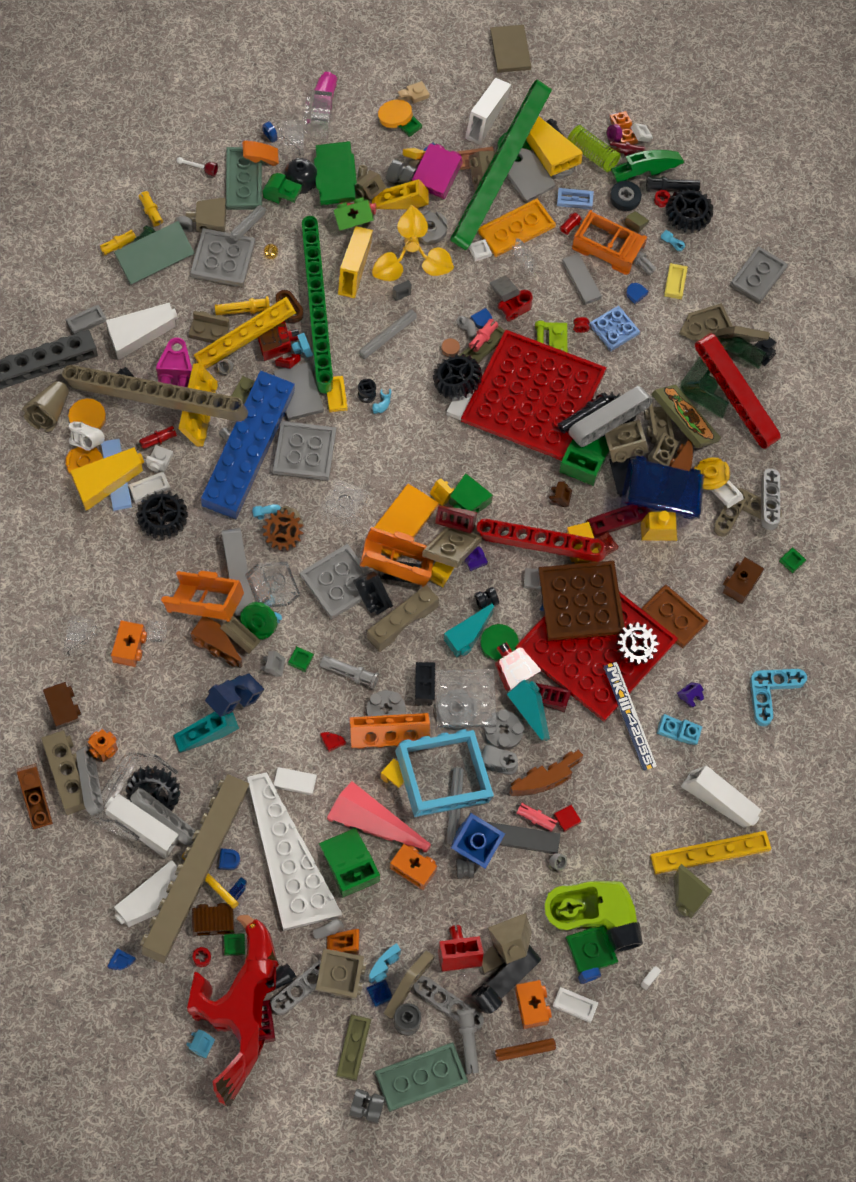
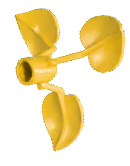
M410 205L397 224L398 232L401 236L405 237V246L400 257L397 259V256L392 252L381 255L373 266L372 276L384 281L399 279L403 273V265L400 261H402L406 251L416 252L418 250L425 258L422 268L431 276L447 274L453 270L454 265L450 254L443 248L431 249L428 252V256L419 246L418 237L425 236L428 224L424 215L416 207Z

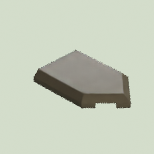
M722 303L689 313L679 335L697 342L709 333L716 336L718 329L732 327V323Z

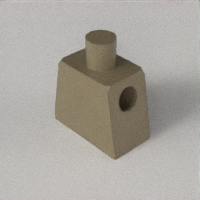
M225 198L198 201L196 203V211H186V217L190 218L192 222H196L197 232L202 233L203 228L225 232L226 200Z

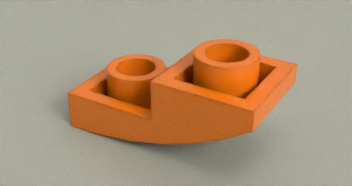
M624 111L610 115L611 124H617L622 129V138L619 142H630L632 145L638 144V140L631 129L632 121L627 112Z
M255 141L242 142L244 158L255 163L262 160L272 166L279 164L278 148Z

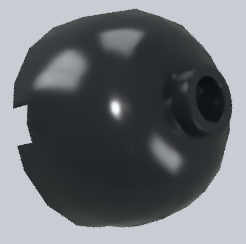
M296 158L286 165L283 174L286 175L287 180L302 185L300 194H306L309 190L316 188L317 168L311 161L305 158Z

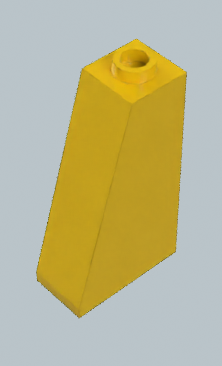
M538 116L526 141L549 175L553 176L580 165L583 152Z
M355 226L340 267L338 295L356 298L371 247L373 230Z
M135 447L70 471L85 510L92 508L143 471L142 464L144 460L142 454L136 452Z

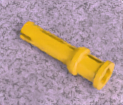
M269 296L262 299L250 298L249 301L215 304L216 316L244 312L255 314L256 312L264 311L270 307Z

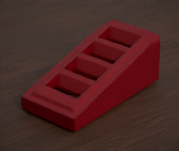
M439 505L435 524L471 534L475 528L477 512ZM444 512L447 513L446 520H442ZM451 514L454 515L453 521H450ZM459 516L462 517L461 523L458 522Z
M536 683L541 690L540 695L542 698L544 692H548L547 698L542 699L543 706L565 713L571 691ZM552 694L556 695L554 701L550 700ZM559 696L563 697L562 702H558Z
M263 1000L262 1007L267 1006V1010L262 1011V1015L268 1014V1018H263L261 1023L269 1022V1025L262 1026V1028H259V1031L270 1030V1033L259 1035L258 1041L265 1040V1043L274 1042L276 1039L270 1000Z

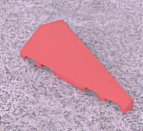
M353 781L339 794L327 816V820L331 822L334 820L343 823L346 827L350 828L352 826L361 829L367 834L389 841L395 840L407 846L411 845L423 849V852H427L431 846L428 841Z

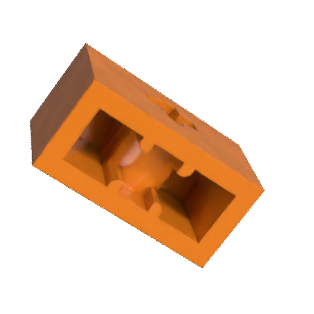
M120 621L111 654L113 663L136 667L137 661H141L143 651L140 649L142 643L145 644L147 640V632H145L144 625Z
M403 844L391 861L390 869L424 890L436 873L437 865L432 858L420 855L415 847ZM418 863V867L411 868V864Z
M540 980L516 984L515 993L523 1029L548 1025L549 1018H552L550 1006H546L544 999L547 998L545 985L542 986ZM531 1000H534L536 1004L538 1003L537 1008L534 1009L533 1005H530Z

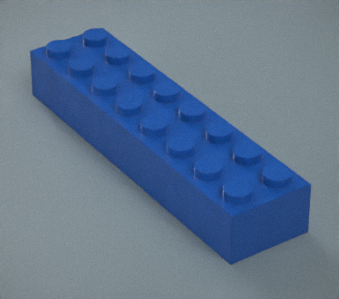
M260 370L244 404L248 410V416L243 421H236L201 497L202 507L237 519L294 395L295 383Z

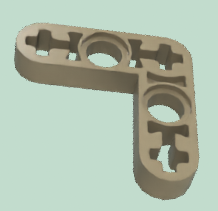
M737 488L743 494L744 499L739 501L737 505L734 504L729 508L724 506L715 522L714 532L721 537L727 536L742 510L761 519V508L754 510L751 507V503L754 502L761 506V498L744 489ZM766 504L767 507L775 509L772 504ZM733 509L736 515L729 516L726 514V510ZM724 520L728 521L725 528L721 530L720 526H722Z
M426 950L412 965L401 980L383 1014L390 1019L394 1018L396 1009L404 1003L413 985L435 958L433 954Z

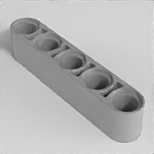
M637 386L572 425L568 433L580 447L587 446L646 410L652 404L653 399L642 387Z
M235 528L222 530V538L229 579L240 580L244 595L235 610V615L238 617L243 609L253 602L241 529Z

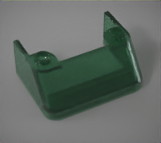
M740 337L718 338L726 352L729 351L758 369L761 367L765 356L764 351ZM699 357L681 381L680 390L686 397L723 419L729 402L714 394L718 383L715 378L710 376L711 372L701 357Z

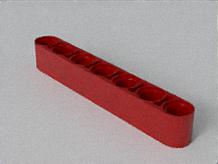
M709 333L695 343L697 353L758 445L763 449H767L780 440L779 430L718 338L714 334Z
M481 519L477 523L479 535L488 542L595 562L602 561L606 556L604 544L599 539L492 519ZM486 527L491 528L488 532H482ZM503 531H509L505 536L500 535ZM522 534H526V535H527L526 538H524V539H519V536H520V535H522ZM539 538H546L545 541L541 543L537 542ZM558 541L564 542L561 546L555 545ZM578 544L583 545V546H582L580 549H578V550L573 549L574 546H576V545H578ZM595 548L601 549V551L598 553L592 552Z

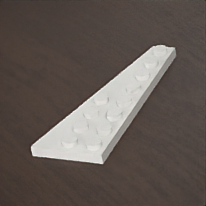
M267 772L247 777L248 783H250L249 788L283 931L342 917L341 910L319 872L307 846L298 833L294 822L291 820L286 807L277 794Z

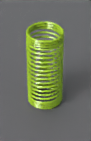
M577 125L570 132L567 139L584 152V156L606 172H610L611 168H614L619 162L621 156L619 152L611 149L609 145L599 140L597 136L592 135L581 125Z

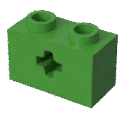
M364 197L353 200L354 204L348 206L347 202L336 205L337 209L333 211L339 231L374 221L369 199L364 200ZM351 208L354 211L358 210L359 214H356V218L349 216Z

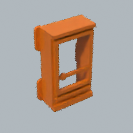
M590 210L574 235L572 249L585 256L590 254L612 264L614 270L628 275L641 248H645L647 236L635 233ZM590 224L614 235L612 241L608 243V247L583 236ZM617 237L626 240L619 253L610 249L613 247Z
M371 527L365 538L360 566H367L424 587L432 576L434 560L422 556L423 550L427 546L415 542L412 536L398 531L391 534ZM382 548L392 551L390 559L381 555ZM394 553L422 561L421 568L393 561Z
M177 571L176 575L180 582L177 591L173 597L164 596L161 598L167 612H180L230 622L244 595L240 580L218 577L216 572L200 571L198 574ZM196 590H203L204 593L199 602L191 601ZM208 591L229 594L223 605L203 603Z

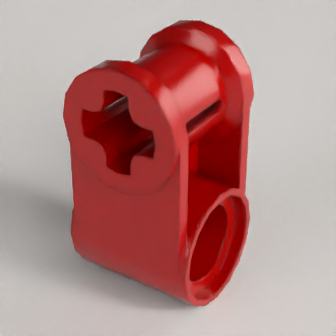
M521 290L519 295L505 302L503 300L499 302L497 307L503 311L508 322L531 310L533 295L530 291Z

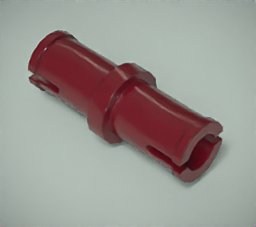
M610 141V146L617 147H611V149L624 154V156L639 153L637 150H645V146L632 145L630 142Z

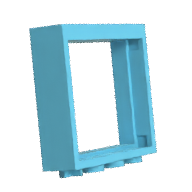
M463 729L454 734L442 733L432 738L424 736L416 741L407 739L400 742L395 750L414 817L486 804L494 796L474 730L467 731ZM467 742L481 791L422 802L408 752Z

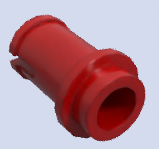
M575 212L570 214L569 218L560 226L561 232L568 235L576 225H580L582 220L580 215Z

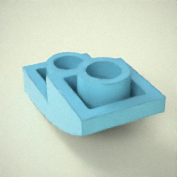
M664 714L661 716L657 734L683 743L697 745L702 726L688 720L680 721Z
M397 943L390 947L375 963L369 974L370 983L374 981L379 983L387 977L386 973H388V966L386 964L389 963L391 965L399 960L401 949Z

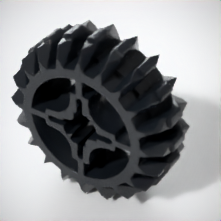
M687 187L685 191L680 188L678 192H674L666 204V216H668V221L672 222V227L677 225V229L683 228L684 233L687 229L691 233L694 232V229L698 232L701 228L705 229L707 224L711 222L714 208L711 204V199H707V194L702 195L701 190L696 192L695 187L692 190H689ZM676 206H679V207H680V209H679V210H681L680 213L678 212Z
M464 353L461 356L455 354V357L449 355L447 360L442 359V364L438 363L437 368L434 369L433 381L435 388H437L440 395L443 394L445 398L449 397L451 400L455 397L459 400L461 396L467 398L469 393L473 395V390H478V385L482 381L481 367L477 360L472 359L470 355L466 357Z
M161 490V494H157L154 491V496L147 494V500H141L142 505H138V512L136 513L138 525H141V530L146 531L147 536L152 534L154 539L160 535L162 540L165 535L171 539L172 533L177 536L178 530L183 531V525L187 524L186 518H188L187 506L184 504V500L182 498L179 499L177 493L172 496L171 491L167 494H164L163 490ZM165 504L174 507L176 510H173V508L166 507ZM162 509H163V511H164V516H162V520H161V515H160V514H162ZM149 520L158 522L159 525H155L151 523Z
M147 765L145 770L140 767L137 772L134 771L128 779L126 797L132 802L131 795L139 787L172 811L179 801L181 794L179 790L180 783H176L177 777H171V771L164 772V767L159 770L156 765L153 769Z

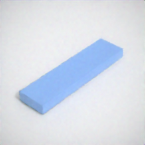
M120 439L104 441L101 444L104 458L122 452ZM127 482L110 494L113 511L132 508Z

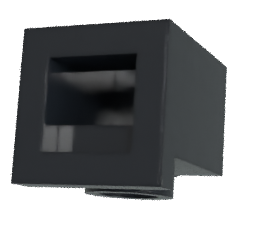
M771 337L768 340L758 341L754 345L751 357L763 366H766L776 355L775 346L777 342Z

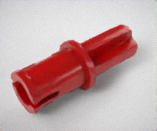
M170 426L158 432L154 431V434L140 439L141 448L147 449L156 444L161 445L163 441L176 437L177 434L173 430L174 427Z

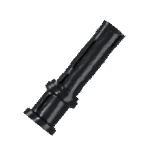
M647 176L646 178L647 192L650 190H680V188L685 190L687 187L689 190H692L694 187L696 191L699 192L700 180L667 179L665 176L661 178Z
M604 393L599 394L598 398L592 402L588 401L581 410L557 424L558 428L565 434L572 425L610 403V400Z

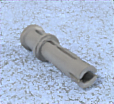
M324 655L320 663V667L350 677L355 683L366 684L371 689L375 688L380 675L377 672L372 673L364 670L362 666L357 668Z
M475 1008L457 1010L460 1018L459 1032L463 1036L466 1074H471L472 1069L473 1074L479 1073L475 1032H477V1026L474 1023Z

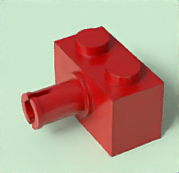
M455 925L449 928L451 940L439 941L438 956L441 971L482 967L484 953L480 936L463 938L462 927L456 925L457 930H455Z

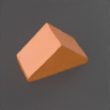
M359 929L327 936V949L359 955Z

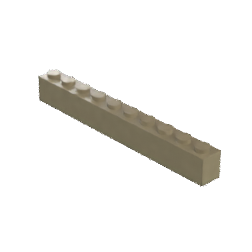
M227 774L225 780H220L217 787L219 792L216 797L213 796L208 806L211 809L209 813H204L200 821L202 827L200 830L196 829L192 837L194 843L192 847H187L183 856L186 859L176 869L175 875H177L175 882L171 881L166 890L169 894L166 899L162 898L157 909L160 912L157 917L153 916L149 924L151 930L148 935L144 934L141 940V954L163 964L165 963L248 792L250 783Z

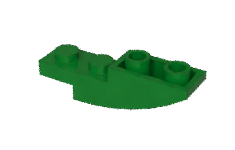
M649 150L626 156L627 163L611 168V172L618 183L626 181L631 177L642 175L647 171L650 172L651 176L660 174L665 170L678 167L684 163V160L677 151Z

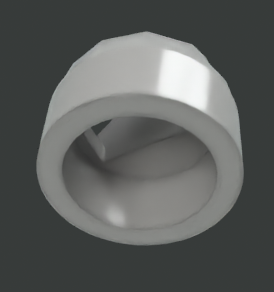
M223 359L218 362L217 368L220 373L228 374L232 371L234 365L230 359Z
M559 853L553 854L549 859L550 866L559 871L563 870L567 865L566 856Z

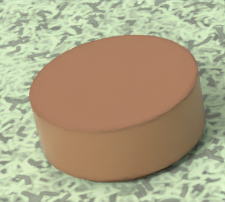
M452 338L444 340L441 349L442 353L446 357H449V355L455 357V354L458 355L460 351L459 342Z

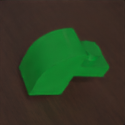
M274 173L270 176L262 191L263 198L277 204L280 203L282 198L295 203L302 190V185L287 180L284 174Z

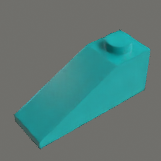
M493 604L488 605L444 633V641L456 658L460 655L465 656L472 651L473 646L493 614Z
M524 679L507 693V696L539 738L548 741L550 736L542 696L538 692L540 689L534 681L530 682Z
M214 711L173 736L179 752L182 753L221 739L238 730L239 726L233 712L220 717Z

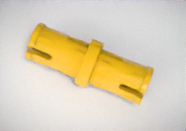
M144 191L139 194L138 197L144 206V212L149 216L152 225L156 227L160 223L162 224L163 219L158 212V206L153 202L149 192Z
M129 230L120 236H114L112 240L99 246L102 253L107 255L114 250L123 248V246L137 240L133 230Z

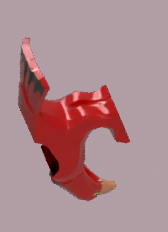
M248 915L237 917V921L242 924L247 934V955L245 963L229 991L217 1001L210 1000L213 994L210 982L200 973L194 972L187 1006L188 1013L195 1021H208L217 1031H232L240 1043L238 1055L212 1081L213 1091L219 1103L227 1107L232 1105L246 1078L250 1075L265 1043V1040L258 1041L259 1035H267L263 1030L259 1031V1028H262V1004L266 994L276 989V968L279 965L270 932L262 922ZM274 978V986L268 988L266 982Z

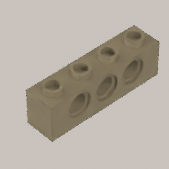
M63 730L42 737V743L66 815L86 809L83 801L80 776L76 767L78 765L76 753L72 754L70 749L74 747L71 736H66ZM61 751H65V752H66V755H65V756H63V757H57V754H58L59 752H61ZM66 769L72 770L69 775H63V771ZM78 787L75 793L68 792L70 788Z

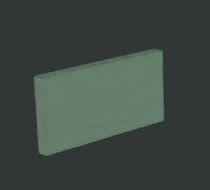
M226 147V210H254L257 206H262V160L255 163L244 158L243 147Z
M179 221L114 252L130 285L195 254Z
M453 1042L375 1071L389 1112L468 1083Z

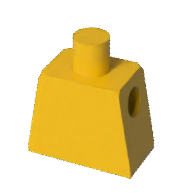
M667 511L648 512L641 522V540L677 541L676 513Z

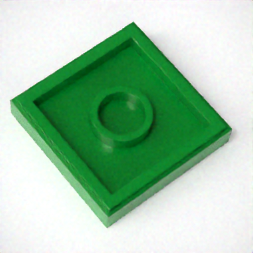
M604 925L566 936V941L579 975L581 972L592 968L602 969L618 963Z

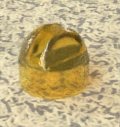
M267 244L265 246L264 256L266 258L275 259L278 256L276 245Z

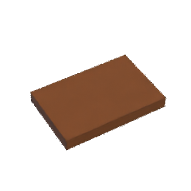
M666 584L641 608L678 638L676 643L682 648L709 622Z

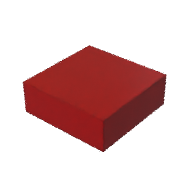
M572 804L554 813V817L563 832L581 823V819Z

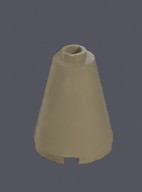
M55 381L28 401L22 408V411L24 410L25 412L23 416L26 421L38 430L42 427L46 429L44 432L53 431L69 394L67 385L63 382Z

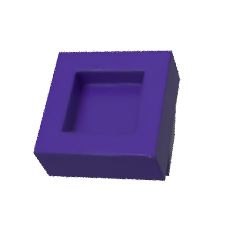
M480 546L476 547L465 559L470 571L488 564Z
M691 682L677 692L679 698L684 700L689 707L696 706L693 701L694 697L700 701L705 699L702 693L704 689L700 683Z

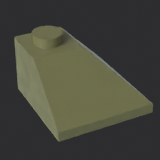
M681 864L673 877L675 902L678 911L683 916H689L692 919L707 902L713 891Z

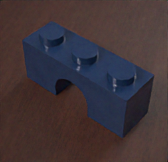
M248 673L243 676L239 675L230 681L226 680L220 685L215 684L208 691L209 695L205 702L222 717L232 713L238 703L243 707L256 703L265 689Z

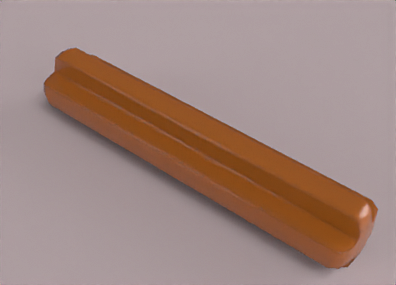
M554 1038L501 1048L495 1050V1057L499 1062L553 1051L556 1049V1042Z

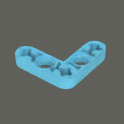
M759 670L753 673L750 679L754 719L758 725L768 726L773 719L770 689H795L803 687L807 681V675L803 670ZM780 675L784 682L777 684L773 677ZM796 675H798V677H799V678H802V679H801L800 682H797V679H793V678H794ZM757 676H759L761 680H764L762 684H759L758 681H755L757 679ZM763 694L766 696L767 701L760 703L756 696ZM762 708H765L764 714L768 716L766 721L759 717L762 714Z

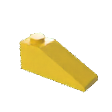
M418 179L384 189L372 199V204L376 203L375 209H408L410 205L419 208L429 205V190Z

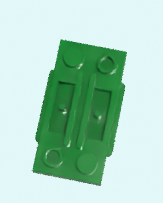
M350 141L316 145L314 165L317 168L316 188L320 193V204L353 202L356 199L355 185H357L355 158L351 151Z

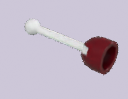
M178 157L176 160L178 164L184 163L203 168L205 173L212 177H215L218 172V163L207 162L205 165L183 160L182 157Z

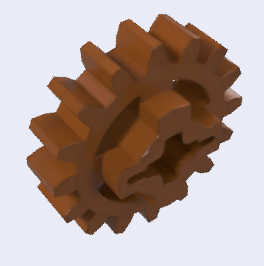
M286 509L284 514L280 510H277L276 516L271 513L272 519L266 518L265 521L268 525L262 527L267 530V532L263 533V536L269 537L266 542H273L271 547L274 549L278 546L279 551H282L283 547L289 551L290 545L295 548V542L302 541L299 535H304V532L300 531L304 525L298 524L301 519L299 517L294 519L295 513L292 512L288 515V510ZM280 518H288L290 521L281 522ZM274 523L275 531L271 534V527ZM281 526L284 528L288 527L285 535L283 533L279 534ZM296 527L295 536L292 537V529ZM282 538V539H286L287 542H286V543H280V542H277L276 540Z

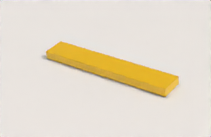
M285 297L194 354V357L198 363L207 369L296 314V311L288 298Z
M761 831L650 854V858L656 875L676 871L681 864L686 868L768 852L771 851L767 832Z

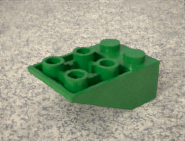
M601 436L584 447H580L573 439L562 459L559 472L594 486L609 454L606 437Z
M356 828L319 843L343 898L380 882L378 869Z

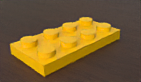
M200 363L193 364L188 388L216 393L218 381ZM182 410L178 429L197 447H202L207 437L210 416Z

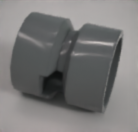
M394 159L388 168L386 180L394 184L399 182L400 185L411 182L417 168L411 165L405 166L404 162Z
M402 1004L396 1009L394 1027L401 1035L411 1036L415 1034L421 1025V1012L414 1004Z
M356 1089L349 1115L357 1118L365 1116L367 1121L378 1124L385 1097L378 1094L370 1096L367 1091ZM363 1102L369 1103L367 1109L362 1107Z

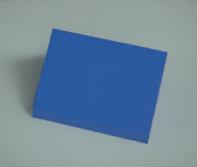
M470 813L456 831L451 849L486 869L505 833Z

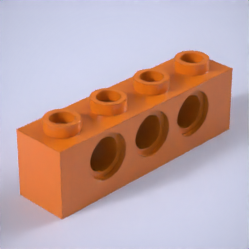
M428 713L350 717L351 748L363 749L365 747L382 748L385 746H398L400 742L407 739L416 741L421 737L430 736Z

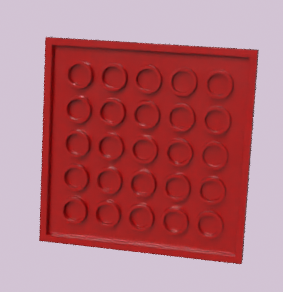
M505 330L482 376L478 390L474 391L461 417V422L562 461L573 438L569 435V431L563 434L557 424L581 410L588 401L592 402L607 371V367Z
M620 591L625 628L630 623L634 626L636 622H639L640 627L646 624V629L652 628L651 634L657 635L654 642H659V645L654 648L658 651L652 654L653 659H647V663L643 664L640 662L639 665H635L633 661L628 664L627 657L622 660L623 653H617L620 646L615 644L620 641L617 635L548 641L545 617L515 647L516 649L522 647L543 673L563 689L570 690L571 696L603 722L619 707L604 666L617 662L630 695L678 641L674 634ZM633 653L635 656H642L638 653Z

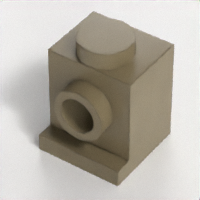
M369 170L368 174L357 182L358 188L356 191L361 198L364 197L371 200L386 189V186L378 173Z

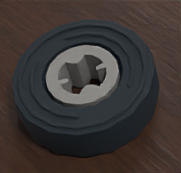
M630 181L616 183L610 193L612 205L621 211L636 209L642 197L641 189Z

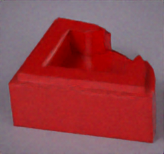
M291 354V357L287 358L281 356L275 360V364L279 367L291 369L301 361V357L299 354Z
M330 732L320 733V737L328 752L346 745L345 739L340 735Z

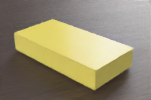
M670 263L664 293L665 297L682 300L688 266Z

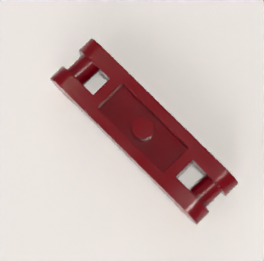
M644 499L591 517L586 520V523L589 522L594 539L607 533L642 522L648 512L653 511L649 509L650 504L648 500ZM602 523L603 527L598 528L597 524Z

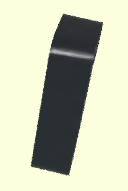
M529 945L526 957L508 964L504 962L470 995V998L483 1013H493L503 1004L502 998L541 961L540 956Z

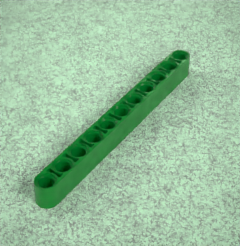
M538 79L531 85L450 238L452 243L463 250H467L471 245L552 91L550 87Z
M306 216L302 220V236L316 386L320 393L327 394L333 389V373L317 219L314 216Z

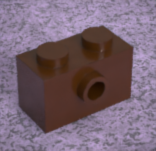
M744 557L742 562L738 561L732 570L734 574L732 577L728 575L723 583L725 586L723 593L740 604L744 603L764 571L763 567Z
M66 682L43 689L57 729L79 722L78 716L81 715L78 704H73L72 698L75 695L71 686L67 687Z

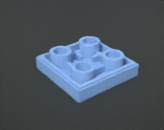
M619 305L589 324L610 352L640 334L639 329Z

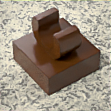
M559 481L557 487L551 488L555 495L549 496V499L554 503L558 502L562 507H569L572 489L565 481Z

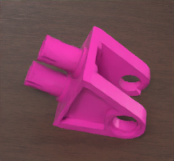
M176 337L168 342L156 365L158 382L188 388L192 366L186 343L183 339ZM178 343L182 346V349L174 351L172 347Z

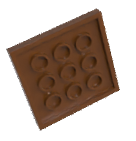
M614 560L538 567L548 641L622 634L621 629L625 626Z

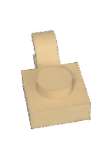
M422 81L398 91L400 95L398 97L399 100L406 102L412 100L413 104L428 99L430 95Z

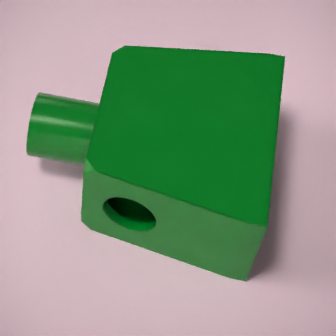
M465 474L450 495L449 504L453 508L470 510L478 514L492 503L493 494L468 474Z

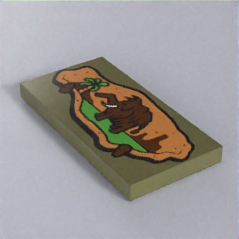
M676 384L653 391L652 396L696 448L717 443L721 439L719 434Z

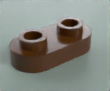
M288 290L279 291L276 294V303L287 297L297 313L296 316L292 315L287 320L294 323L302 320L304 315L303 308L294 295Z

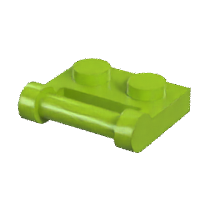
M535 322L538 342L544 343V330H549V346L568 353L567 323Z

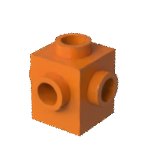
M103 729L99 732L96 731L89 738L88 745L90 749L88 751L95 759L99 758L104 763L107 759L113 757L118 750L117 739L110 731L108 733Z

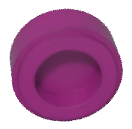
M610 125L607 128L606 135L608 140L614 142L621 140L622 129L619 125Z

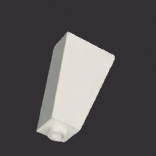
M497 78L494 79L470 113L465 139L479 145L482 144L508 99L511 84Z
M170 303L106 320L117 359H122L176 327L175 320L178 317L175 308L171 309Z
M707 765L691 771L681 785L683 789L743 828L754 826L759 820L758 815L761 809Z
M117 794L115 798L111 797L106 803L107 816L164 859L168 857L178 842L179 834L120 794Z
M171 860L114 907L116 919L121 924L126 923L130 927L159 914L158 906L162 898H167L169 893L166 890L171 881L175 882L177 878L175 872L178 866Z

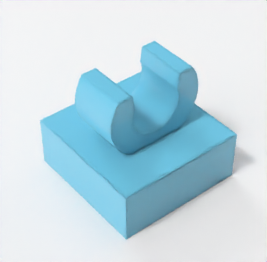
M305 334L297 335L300 342L291 344L295 354L300 355L304 352L306 358L314 356Z
M198 1029L197 1033L192 1032L191 1034L194 1037L192 1043L187 1042L186 1045L200 1057L207 1058L215 1039L205 1031Z

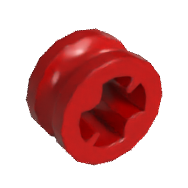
M666 190L657 191L654 198L655 205L661 208L666 207L671 196L670 193Z
M586 317L575 318L573 320V330L577 333L588 332L590 329L589 319Z
M199 947L194 950L192 958L196 966L206 967L210 964L211 954L207 948ZM204 952V955L208 956L207 959L204 958V962H200V959H196V956H200L199 953Z

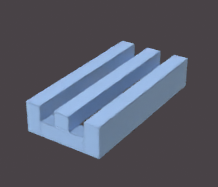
M559 188L557 206L592 210L594 191Z

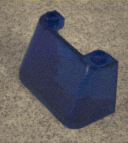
M636 456V459H630L621 504H632L638 507L674 512L677 516H683V518L690 520L700 519L704 475L701 474V470L690 469V471L648 462L646 457Z

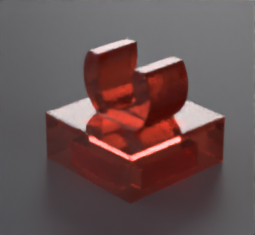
M609 532L597 538L603 542L606 556L618 550L619 546Z

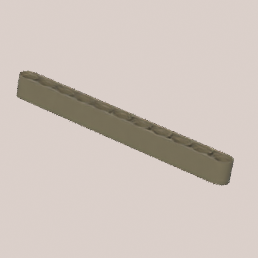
M75 365L66 366L62 371V376L70 387L78 390L232 421H243L248 416V410L242 400L233 396Z

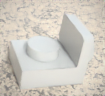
M155 445L151 456L146 458L147 467L154 472H165L173 456V451Z

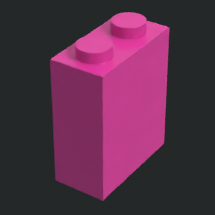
M430 143L412 181L419 179L427 187L430 194L445 200L463 164L462 156L456 151L450 152L445 150L439 144L433 145Z

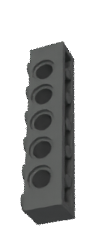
M79 331L74 335L61 337L56 341L43 343L39 347L26 349L21 353L8 355L0 359V390L97 357V348L90 331Z

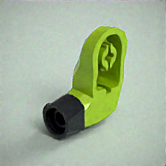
M587 881L570 886L555 887L548 893L545 901V914L549 922L558 929L571 930L580 927H600L604 925L608 929L606 933L614 952L628 951L643 944L640 923L636 919L635 906L622 882Z

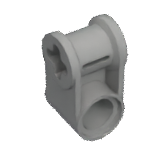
M490 745L484 747L482 758L487 770L506 775H512L517 771L518 758L515 753Z

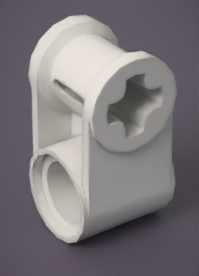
M72 422L69 424V429L71 430L69 443L73 446L89 451L102 444L105 440L103 432L98 428L88 426L83 422Z

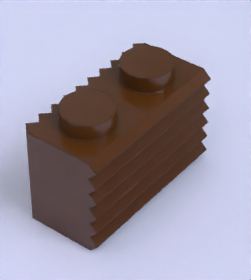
M219 903L217 907L199 904L196 908H192L193 936L235 934L234 909L227 903Z

